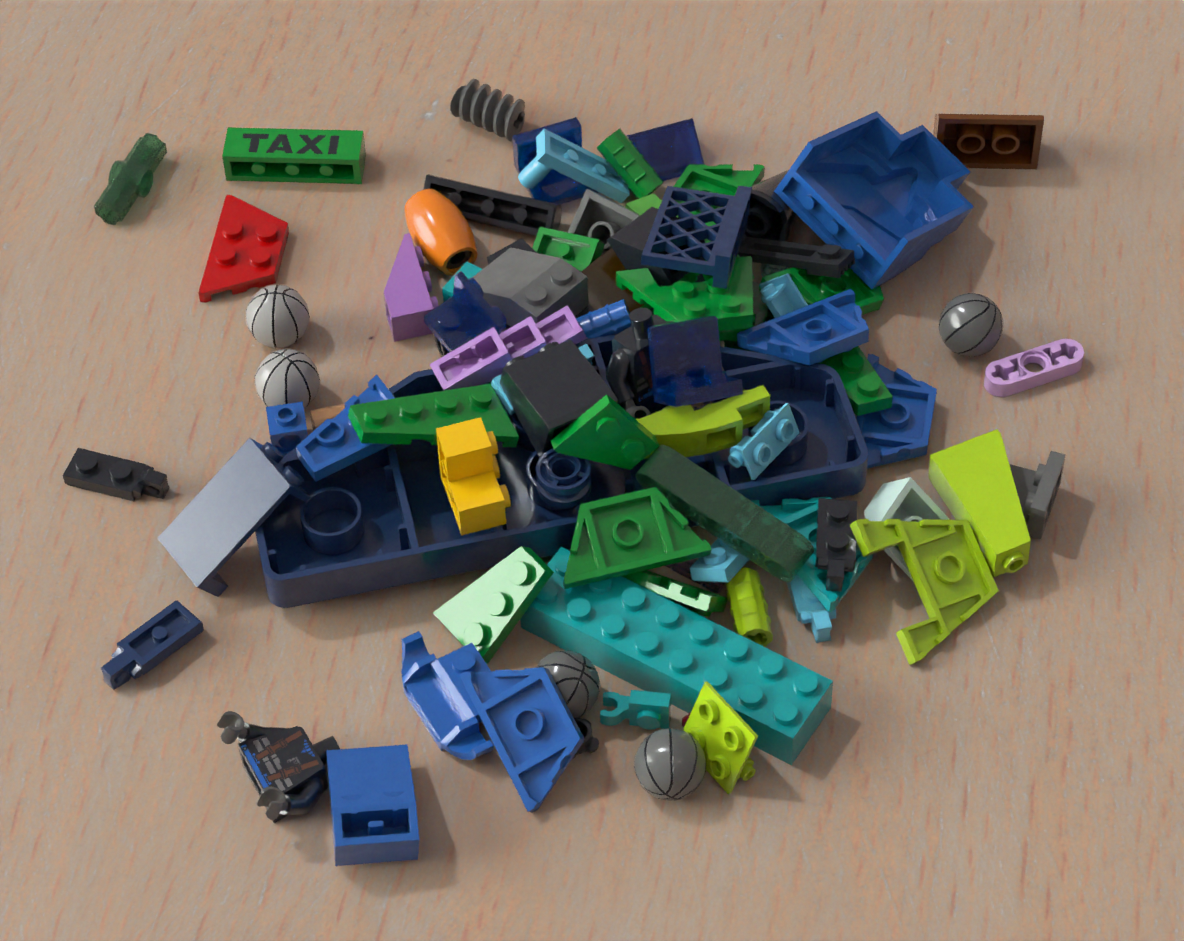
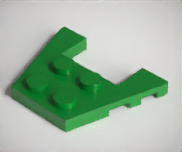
M751 256L736 258L727 289L712 287L713 277L705 282L690 283L688 281H677L673 285L659 287L648 268L616 271V286L625 290L627 287L633 292V299L639 304H649L654 308V315H658L667 322H676L691 335L752 327L753 273Z

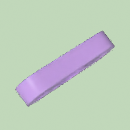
M1060 339L993 361L986 367L984 387L991 395L1006 397L1073 375L1082 367L1084 349L1075 340ZM1029 363H1036L1041 365L1043 370L1036 373L1030 372L1024 366Z

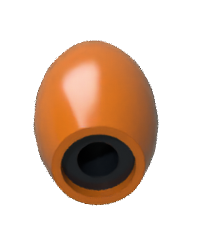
M424 189L414 194L405 205V217L412 240L416 246L421 247L423 256L438 270L450 276L455 275L466 261L474 264L478 255L475 238L468 221L460 209L450 199L434 189Z

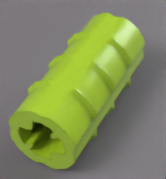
M746 567L741 568L726 583L727 599L731 607L730 614L734 621L733 629L737 634L766 647L773 640L771 618L768 616L767 611L768 604L764 598V587L756 570Z

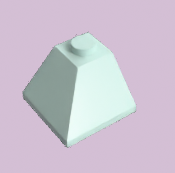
M911 477L882 484L864 510L865 518L869 519V521H885L886 519L916 522L922 519L950 520ZM896 545L885 549L884 551L913 581L899 547Z

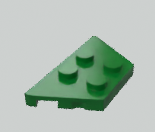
M689 164L673 187L734 196L738 185L751 187L760 183L764 177L765 166L754 164L753 170H733V164H719L717 166ZM675 200V201H676L677 203H679V204L686 202V201ZM711 206L713 209L720 208L719 206ZM696 210V211H692V212H690V213H692L693 215H696V214H699V213H701V212H700L699 210ZM711 221V222H708V223H705V224H706L707 226H712V225H715L716 223H714L713 221Z
M792 267L764 276L760 282L761 284L788 273L808 305L851 289L855 293L856 306L860 305L862 315L879 310L884 301L881 287L878 286L871 289L851 268H848L840 278L810 275L807 274V269Z
M656 487L580 504L563 586L564 589H569L709 556L711 554V546L706 540L702 541L688 526L689 522L679 511L670 507L668 499Z

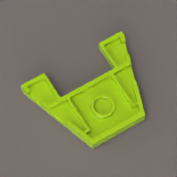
M858 519L850 524L863 557L896 545L899 547L929 616L927 620L896 632L909 665L915 664L924 658L930 650L942 642L956 627L967 620L999 591L968 520L922 519L916 522L901 521L900 519H886L885 521Z

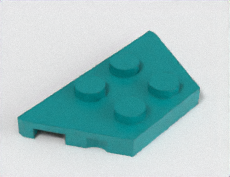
M818 497L809 500L797 498L782 499L781 505L760 506L759 500L747 502L746 514L827 611H834L872 560L873 554L863 557L856 541L855 568L853 572L844 571L842 592L826 591L827 570L815 567L817 506L819 498H832Z

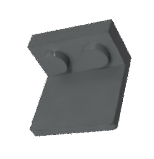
M1051 451L1046 465L1039 463L1037 471L1010 464L1030 537L1042 538L1061 484L1066 454Z

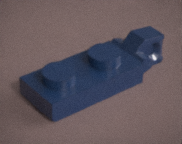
M178 600L174 601L117 643L118 649L111 655L112 660L101 667L104 682L115 690L128 682L131 677L137 679L145 675L204 631L203 622Z

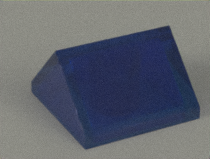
M693 118L626 134L633 141L634 146L639 152L644 154L643 157L655 168L654 170L663 181L680 177L689 164H704Z

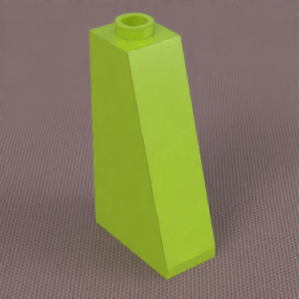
M999 430L990 431L930 454L929 480L955 520L969 521L992 576L996 577L1006 572L1014 573L1024 565H1027L1031 540Z

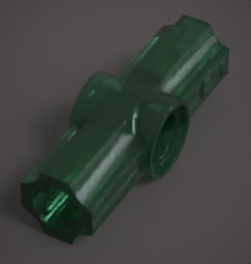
M146 133L143 137H139L125 160H116L113 163L109 173V184L94 205L96 215L100 216L105 223L116 225L117 222L123 221L138 197L144 198L149 194L153 184V173L167 153L166 143L162 142L157 135Z

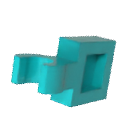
M631 690L630 696L620 695L616 692L603 693V706L616 709L612 711L600 710L601 724L614 726L621 723L624 719H629V725L639 726L643 729L669 728L671 694Z

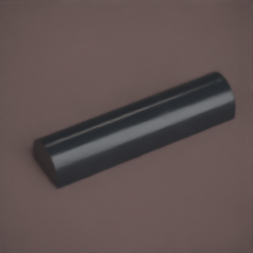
M430 174L426 175L424 189H434L450 199L460 209L466 220L537 236L540 227L554 230L559 229L562 216L560 204Z

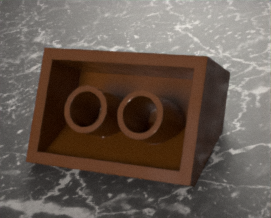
M935 114L933 135L966 168L1037 170L1044 115Z

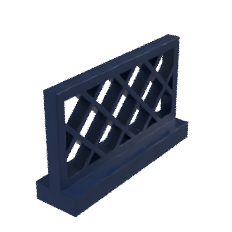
M738 185L735 196L667 186L642 253L641 265L712 275V287L727 289L749 220L752 187ZM675 200L686 201V202L679 204V203H677ZM711 206H719L720 208L713 209ZM696 210H699V211L701 212V213L696 214V215H693L692 213H690V212L696 211ZM678 216L681 219L672 221L670 218ZM711 221H713L714 223H716L715 225H712V226H707V225L705 224V223H708V222H711ZM690 227H693L695 229L691 232H687L684 230ZM670 233L674 235V237L665 238L663 236ZM703 239H708L711 242L702 244L699 241ZM687 245L690 248L681 250L678 247ZM662 251H666V252L669 253V254L664 255V254H657V253H658V252H662ZM700 256H701V257L704 258L706 261L696 260V259H693V258H696V257H700Z

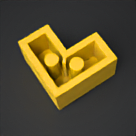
M481 417L436 428L441 479L461 535L506 524L505 508L511 507V502L506 485H499L497 478H500V471L494 454H498V446L493 431L486 432Z

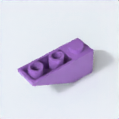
M410 233L404 234L384 290L386 316L394 342L434 333L436 329L435 318L440 317L436 296L430 297L428 293L432 292L429 272H422L421 267L424 266L421 247H414Z

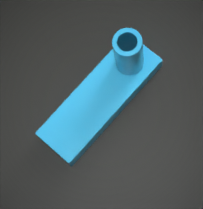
M543 129L536 137L537 156L518 175L519 181L524 187L534 189L554 169L619 203H622L630 195L628 186L617 176L615 170L609 163H606L604 158L546 129Z

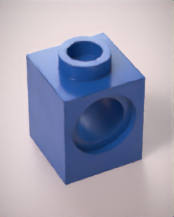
M303 401L266 407L271 444L285 456L296 449V446L308 436Z

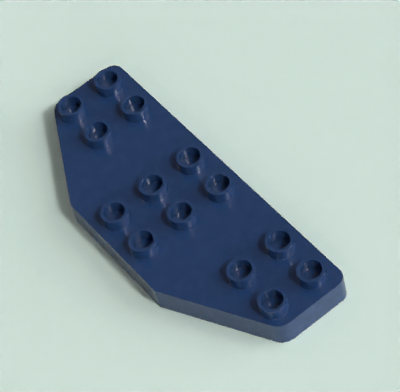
M617 334L586 339L577 343V348L585 344L589 346L594 354L592 366L609 386L606 379V371L613 353L612 340ZM697 342L706 353L704 358L708 363H716L723 367L725 372L724 378H718L710 368L708 378L713 383V386L703 385L697 379L698 368L694 364L692 365L693 372L639 404H635V406L646 407L651 415L667 406L680 404L689 397H702L710 403H717L733 397L741 391L751 390L764 385L770 394V410L780 409L785 403H789L800 433L755 480L751 479L747 467L740 466L736 468L730 464L728 456L732 447L704 455L684 458L643 459L632 469L589 460L591 465V492L583 503L656 487L668 499L670 507L679 511L689 522L688 526L691 528L747 515V502L751 500H759L760 506L781 505L782 499L797 498L809 500L818 497L836 499L858 494L866 485L868 448L841 377L830 366L821 363L806 365L774 355ZM432 369L414 372L389 388V391L395 398L444 391ZM701 399L688 400L691 405L694 401H697L698 403L704 402V405H707V403ZM500 400L519 436L516 447H503L502 442L496 441L498 454H494L500 471V478H497L498 484L506 485L511 502V507L505 508L506 524L461 535L441 479L438 445H431V442L423 439H412L411 444H392L316 482L297 457L296 449L292 450L284 456L281 462L285 467L290 466L304 479L301 486L311 498L304 502L289 494L259 526L255 534L268 598L277 607L291 608L491 568L521 546L531 548L540 558L555 555L561 547L570 551L580 505L567 509L555 508L546 504L540 498L537 490L536 465L539 456L516 413L510 415ZM756 425L744 429L742 439L745 436L753 437L751 430Z

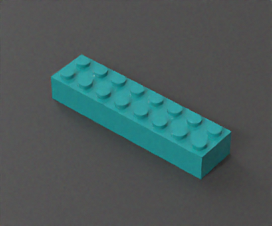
M563 547L558 550L547 564L554 572L520 619L522 629L565 651L582 654L593 665L644 691L671 694V704L687 713L692 711L704 682L708 681L758 735L754 747L790 765L793 764L831 709L833 680L622 576L564 589L563 581L570 551Z

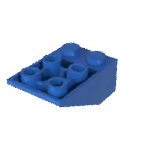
M408 744L326 750L335 866L418 860L420 839Z

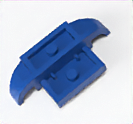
M419 631L401 639V673L404 694L441 751L446 750L451 755L464 760H472L493 751L494 745L490 740L486 741L479 731V723L482 720L459 676L463 672L491 671L474 644L470 643L437 659L434 653L431 655L428 653L423 636Z

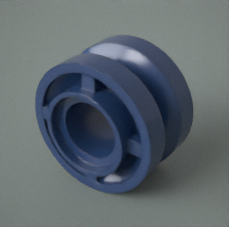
M554 449L545 452L539 458L536 465L537 490L540 498L546 504L555 508L567 509L580 505L588 498L591 492V465L589 460L557 453Z

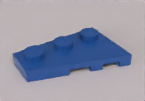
M375 375L368 382V388L358 397L353 395L344 403L345 409L335 418L326 419L296 446L297 457L315 482L392 445L361 443L348 417L350 405L395 398L378 375Z

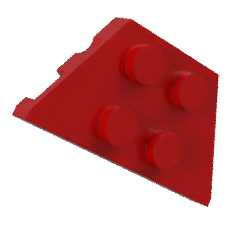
M226 195L198 292L200 302L212 301V294L231 290L232 295L246 292L250 288H261L276 284L289 235L288 223L239 198Z

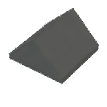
M586 189L567 233L599 239L605 244L602 256L612 248L607 239L637 218L639 214L590 189Z

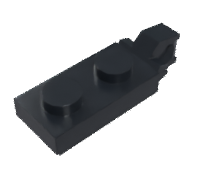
M77 448L63 474L64 482L69 486L133 502L136 497H142L143 494L164 499L170 488L167 474L155 471L149 465L82 448Z
M818 499L815 567L827 570L826 591L842 592L844 571L853 572L855 568L856 539L850 524L857 520V501Z

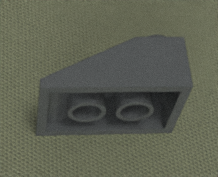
M512 247L461 286L462 293L511 327L530 316L536 324L567 305L575 317L589 306L588 278L585 274L561 258Z

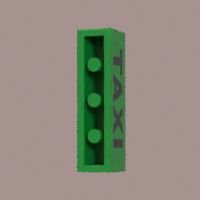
M228 127L222 154L226 181L362 184L366 159L364 133L358 130Z

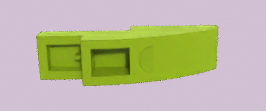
M762 385L751 390L741 391L737 395L720 402L707 404L694 411L687 400L674 406H667L661 411L643 418L636 419L657 438L659 447L644 459L698 456L737 445L742 440L743 430L757 425L764 417V414L770 410V394Z

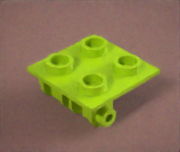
M708 681L704 682L683 731L692 735L699 742L705 754L707 772L727 794H731L739 778L747 781L756 772V769L753 767L754 761L748 757L758 735Z

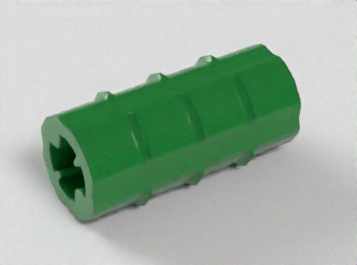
M621 128L608 136L597 147V150L606 159V163L610 164L617 173V176L628 186V190H631L637 199L652 194L664 183L654 170L655 168L643 157L644 154L639 152L634 146L633 141L625 135Z

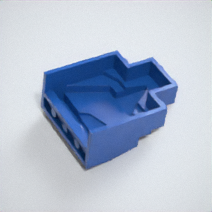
M877 111L809 141L774 190L826 244L838 245L842 249L854 250L855 264L852 265L851 269L871 289L893 279L921 260L931 246L941 242L945 236L956 231L974 208L957 190L970 174V171L923 125L900 134Z

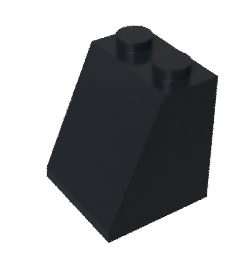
M571 339L561 344L558 342L549 343L542 347L537 354L527 358L525 356L515 357L507 362L502 370L500 385L539 458L545 452L553 449L551 440L605 395L611 397L616 403L618 402L613 391Z

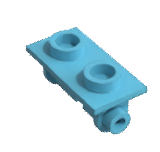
M788 273L759 285L761 288L760 292L763 295L761 300L763 303H766L775 318L808 306Z
M785 403L780 409L767 411L764 417L751 430L753 437L745 436L729 451L728 461L736 468L740 466L747 467L752 480H755L800 433L789 403Z

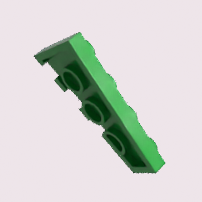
M491 383L350 405L348 414L361 443L411 444L412 439H423L431 442V445H437L436 428L480 417L486 432L493 431L496 441L502 442L503 447H516L519 439Z

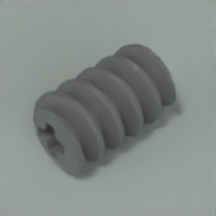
M472 79L467 85L458 88L451 100L450 111L453 116L461 117L466 122H472L477 127H483L488 132H495L499 137H506L510 142L519 136L523 128L525 102L522 99L514 102V98L510 94H506L502 98L501 90L495 89L491 92V87L488 84H483L480 87V82L477 79Z

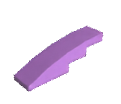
M567 305L536 324L530 316L501 334H498L496 329L492 327L429 365L444 391L483 385L501 375L506 363L515 357H530L537 354L542 347L552 342L561 344L571 339L576 345L587 339Z

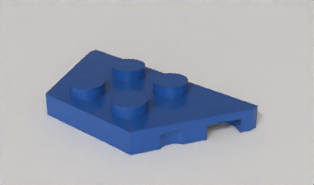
M851 289L737 333V343L740 348L774 355L806 365L821 363L829 357L850 351L854 347L869 342L868 325L866 320L862 319V310L860 305L856 306L855 293Z
M868 354V361L893 396L891 408L856 417L868 448L867 469L927 455L937 389L923 381L913 379L909 373L899 368L894 372L879 364L878 356Z
M540 667L490 672L470 671L459 674L527 811L531 813L537 811L585 740L549 669Z

